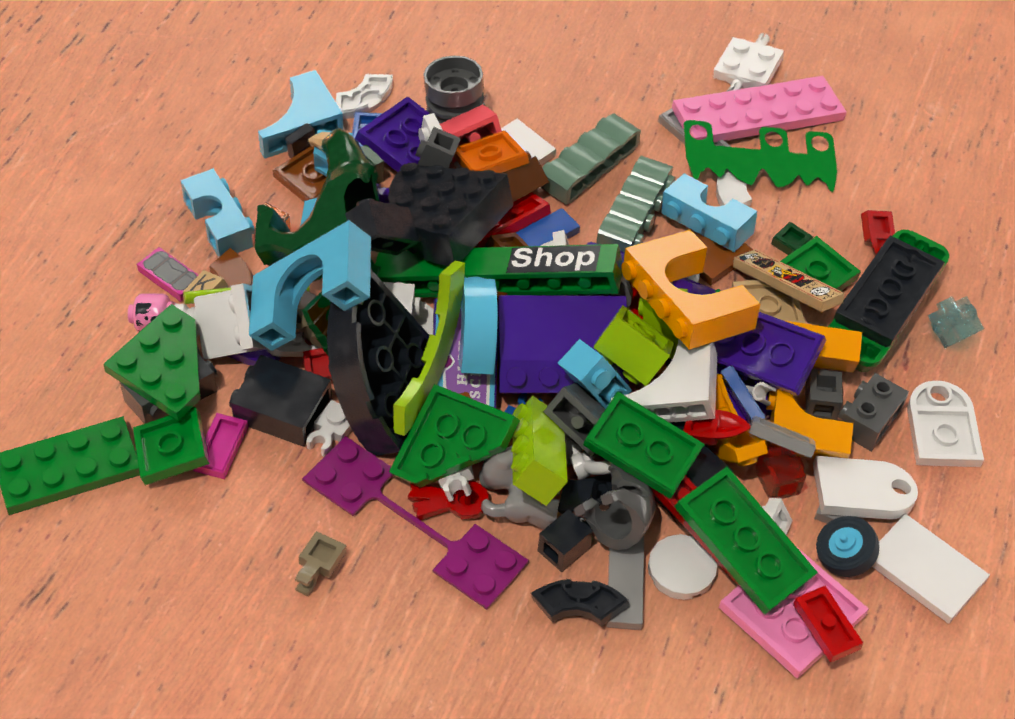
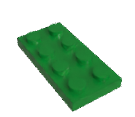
M124 416L0 452V488L8 515L140 476L137 455Z
M725 467L680 499L674 506L764 615L818 573L728 467Z

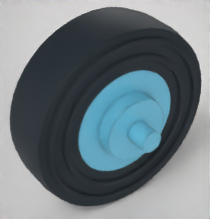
M843 516L830 521L822 528L817 537L816 549L821 563L828 571L841 577H854L863 574L874 565L879 555V540L873 527L865 520L855 516Z

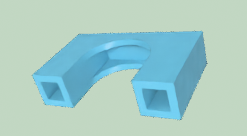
M348 220L253 275L249 336L271 351L295 339L297 308L300 299L308 286L322 274V295L342 310L346 311L370 298L371 237Z

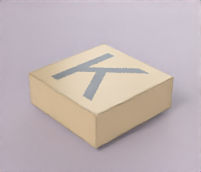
M203 270L183 292L226 288L228 285L224 278Z

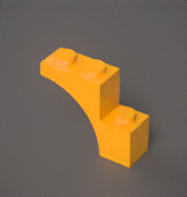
M717 374L716 410H723L738 415L726 390L722 374ZM749 430L734 437L718 439L717 445H709V449L721 460H724L726 464L737 462L738 466L756 463L758 461L757 456L768 453L765 440L748 433Z

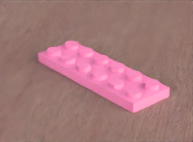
M824 76L673 100L672 104L674 114L683 129L686 120L709 122L712 125L714 143L719 140L727 141L759 135V130L762 127L790 130L842 121L847 113ZM693 125L689 130L690 135L694 139L703 140L707 137V131L703 126Z

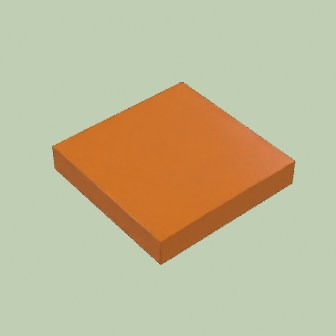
M505 130L458 146L454 154V158L463 168L473 171L493 170L495 173H503L529 163L528 154Z

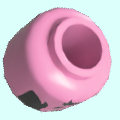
M139 294L135 298L134 304H130L128 307L129 323H134V327L139 333L169 305H175V302L170 301L169 297L165 294Z

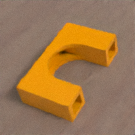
M691 230L625 248L624 262L621 265L624 278L630 281L640 296L655 310L657 316L663 319L673 331L675 337L680 339L689 350L756 328L760 303L743 285L713 294L698 295L682 291L671 284L675 280L703 272L707 247Z
M786 321L825 336L826 342L813 368H825L852 373L855 371L860 361L862 332ZM777 388L776 392H768L767 400L771 402V405H766V410H772L770 422L814 439L816 449L812 459H815V456L848 459L851 454L854 423L812 416L800 408L792 394ZM768 441V452L809 458Z

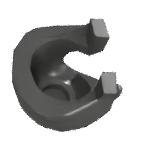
M612 464L608 467L612 476V490L600 496L603 505L611 504L609 509L602 511L599 508V502L591 498L575 507L574 511L576 516H584L598 541L603 545L615 550L628 549L638 543L648 530L655 514L656 500L650 486Z

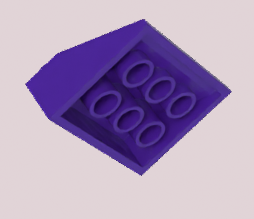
M499 295L498 391L500 393H559L563 387L574 384L575 382L559 366L558 362L579 339L593 348L621 306L624 305L627 308L626 296ZM613 363L611 366L629 386V380L623 375L624 370Z

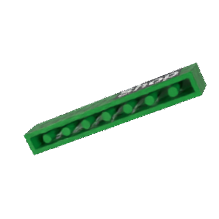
M618 244L473 248L461 262L465 263L464 278L481 277L484 279H495L496 290L505 292L507 295L619 294L623 260ZM408 250L399 255L379 252L375 265L381 266L378 277L382 282L415 284V297H438L439 274L448 267L424 260L423 254L419 252L413 254Z

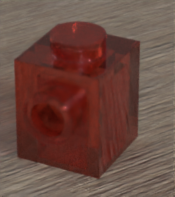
M782 446L768 447V453L758 457L755 472L768 499H784L800 495L806 479L801 457L796 456L794 451Z

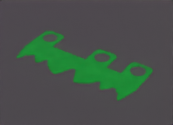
M686 120L684 122L686 159L693 178L696 180L699 178L700 172H703L706 168H710L720 178L724 175L725 170L728 169L737 179L752 185L759 171L764 169L778 188L792 183L800 175L806 185H810L818 177L827 184L831 192L835 189L837 163L834 140L829 133L807 132L805 135L807 154L789 152L787 132L781 128H760L761 150L715 146L712 125L709 122ZM693 125L703 126L707 131V137L703 140L694 139L690 135L689 130ZM768 132H776L782 137L783 142L778 147L770 146L765 140V135ZM815 136L824 137L829 143L828 149L825 151L816 150L812 146V139Z

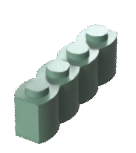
M615 113L600 119L594 129L584 132L579 137L577 143L564 148L559 158L544 164L542 168L549 182L541 186V188L564 204H570L585 189L594 185L603 174L612 170L621 159L629 156L637 148L641 130Z
M641 155L636 161L631 174L627 177L620 193L614 200L609 213L604 218L597 234L596 243L618 244L620 251L625 252L627 247L643 243L644 232H650L653 226L655 211L660 212L662 209L663 191L675 182L676 177L672 176L673 166Z

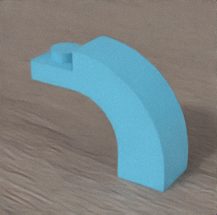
M481 277L464 278L458 360L461 373L494 375L497 344V290L495 279H484Z

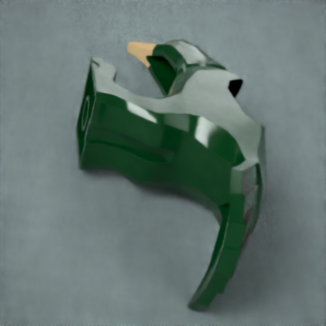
M337 128L331 132H321L309 138L311 146L317 147L326 154L328 171L327 178L310 216L296 231L291 232L286 222L273 208L264 204L257 206L255 250L264 265L271 266L347 222L345 213L355 208L359 201L371 198L380 202L376 185L378 173L368 161L358 142L349 133ZM371 259V270L378 276L381 266L375 265ZM323 274L316 278L313 282L322 280ZM321 291L302 312L308 327L315 334L316 339L328 356L327 329L331 301L324 297Z

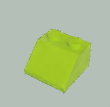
M622 305L593 348L610 365L615 363L624 370L623 375L628 380L637 385L641 382L647 386L669 358L674 342Z

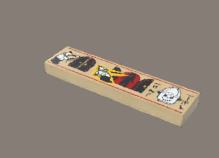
M756 249L734 257L733 267L820 312L844 302L843 292Z

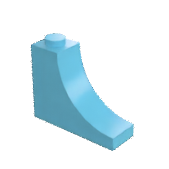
M316 70L290 77L292 99L290 108L277 122L258 131L260 152L264 159L287 152L285 138L306 123L314 128L315 135L318 129L332 131L340 128L343 130V113Z

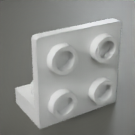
M244 283L232 285L231 290L194 298L204 359L209 360L266 349L265 346L249 336L252 285Z

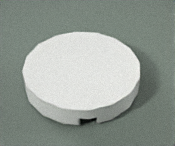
M682 534L667 536L657 542L650 552L648 563L649 576L651 575L655 587L671 598L681 600L692 599L693 596L706 593L714 583L717 562L693 536Z

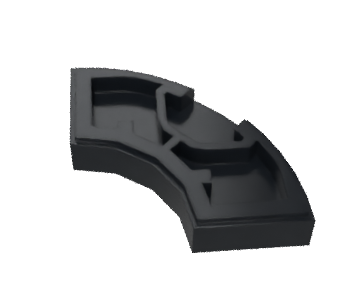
M565 579L546 584L531 593L533 601L552 622H556L564 617L582 616L590 618L600 626H603L630 607L629 600L623 594L597 581H592L591 583Z

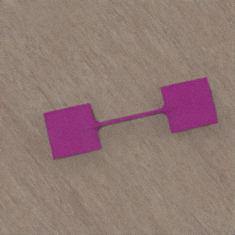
M347 436L302 478L303 482L352 516L368 501L377 499L393 512L446 547L448 553L433 568L432 572L485 609H488L529 563L527 558L477 524H474L461 539L451 541L382 494L381 488L393 476L389 473L391 466Z

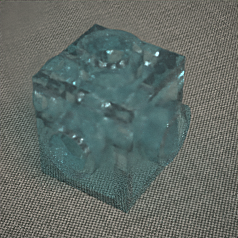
M952 296L936 304L938 310L928 315L932 329L938 335L944 348L984 329L977 316L975 307L970 303L967 296L957 301Z

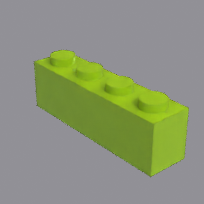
M532 396L526 404H519L512 414L520 420L513 434V446L511 449L513 452V462L511 465V469H513V485L547 506L568 482L565 432L543 412L548 405Z

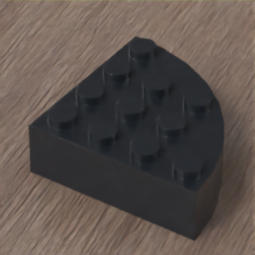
M416 163L402 165L389 187L388 195L389 203L410 208L420 242L407 250L413 254L419 252L423 254L424 260L449 266L454 261L461 262L514 206L508 174L495 173L493 170L473 171L468 168H443L440 165L420 166Z
M370 270V298L346 311L331 302L328 315L327 347L329 372L332 376L335 392L345 418L358 441L365 449L373 455L379 456L399 452L410 432L409 430L405 436L394 433V403L403 394L412 378H419L425 365L421 359L430 335L379 277Z

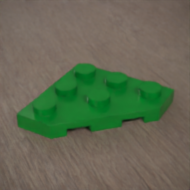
M173 304L169 305L103 364L106 373L177 421L201 400L196 321Z
M434 384L389 473L420 488L504 452L520 420L514 415Z

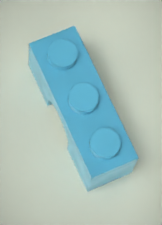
M213 168L180 180L184 202L195 220L205 216H213L205 219L208 241L218 257L229 248L239 253L253 247L252 234L255 233L254 225L249 217H244L242 214V207L237 197H231L225 178L220 179Z
M685 173L663 191L662 214L733 252L755 232L756 210L733 198L723 206L714 207L707 205L708 185Z

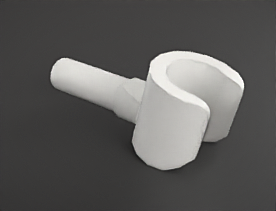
M764 382L757 383L754 387L745 385L756 401L767 406L771 405V402L766 400V394L769 391L776 392V388Z

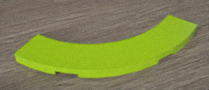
M454 261L439 274V290L435 314L438 315L439 323L436 335L429 336L421 359L425 365L419 378L413 377L403 394L394 403V433L405 436L412 428L433 385L438 384L454 339L461 308L465 275V263Z

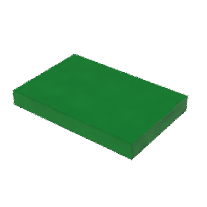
M617 392L585 439L583 446L671 499L703 448L704 443L622 393Z

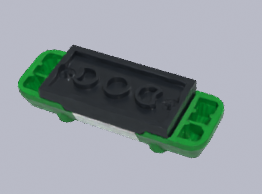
M899 230L893 236L890 235L856 282L844 299V302L837 309L833 321L828 326L862 332L860 361L856 370L868 372L882 362L947 265L950 256L944 246L914 231Z

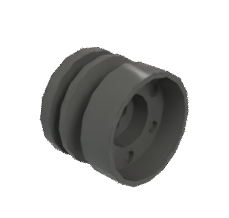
M446 56L434 60L426 67L423 74L426 110L429 114H435L439 124L484 105L482 67L475 60L464 56Z

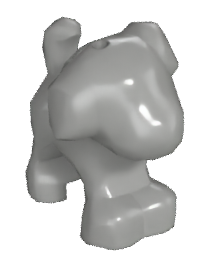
M512 446L507 447L504 452L485 459L482 470L479 473L481 485L487 489L509 490V495L505 503L494 504L488 499L483 500L481 509L484 514L492 517H506L516 523L529 522L542 529H545L556 520L559 500L552 499L547 506L541 505L536 499L513 485V469H511L513 462Z

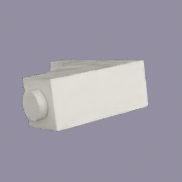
M678 339L675 355L665 371L644 388L625 396L669 423L715 419L717 352L714 343L689 350Z

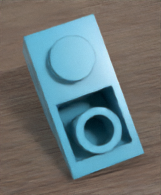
M580 339L558 362L559 366L568 376L605 409L617 392L627 395L632 391L608 361Z

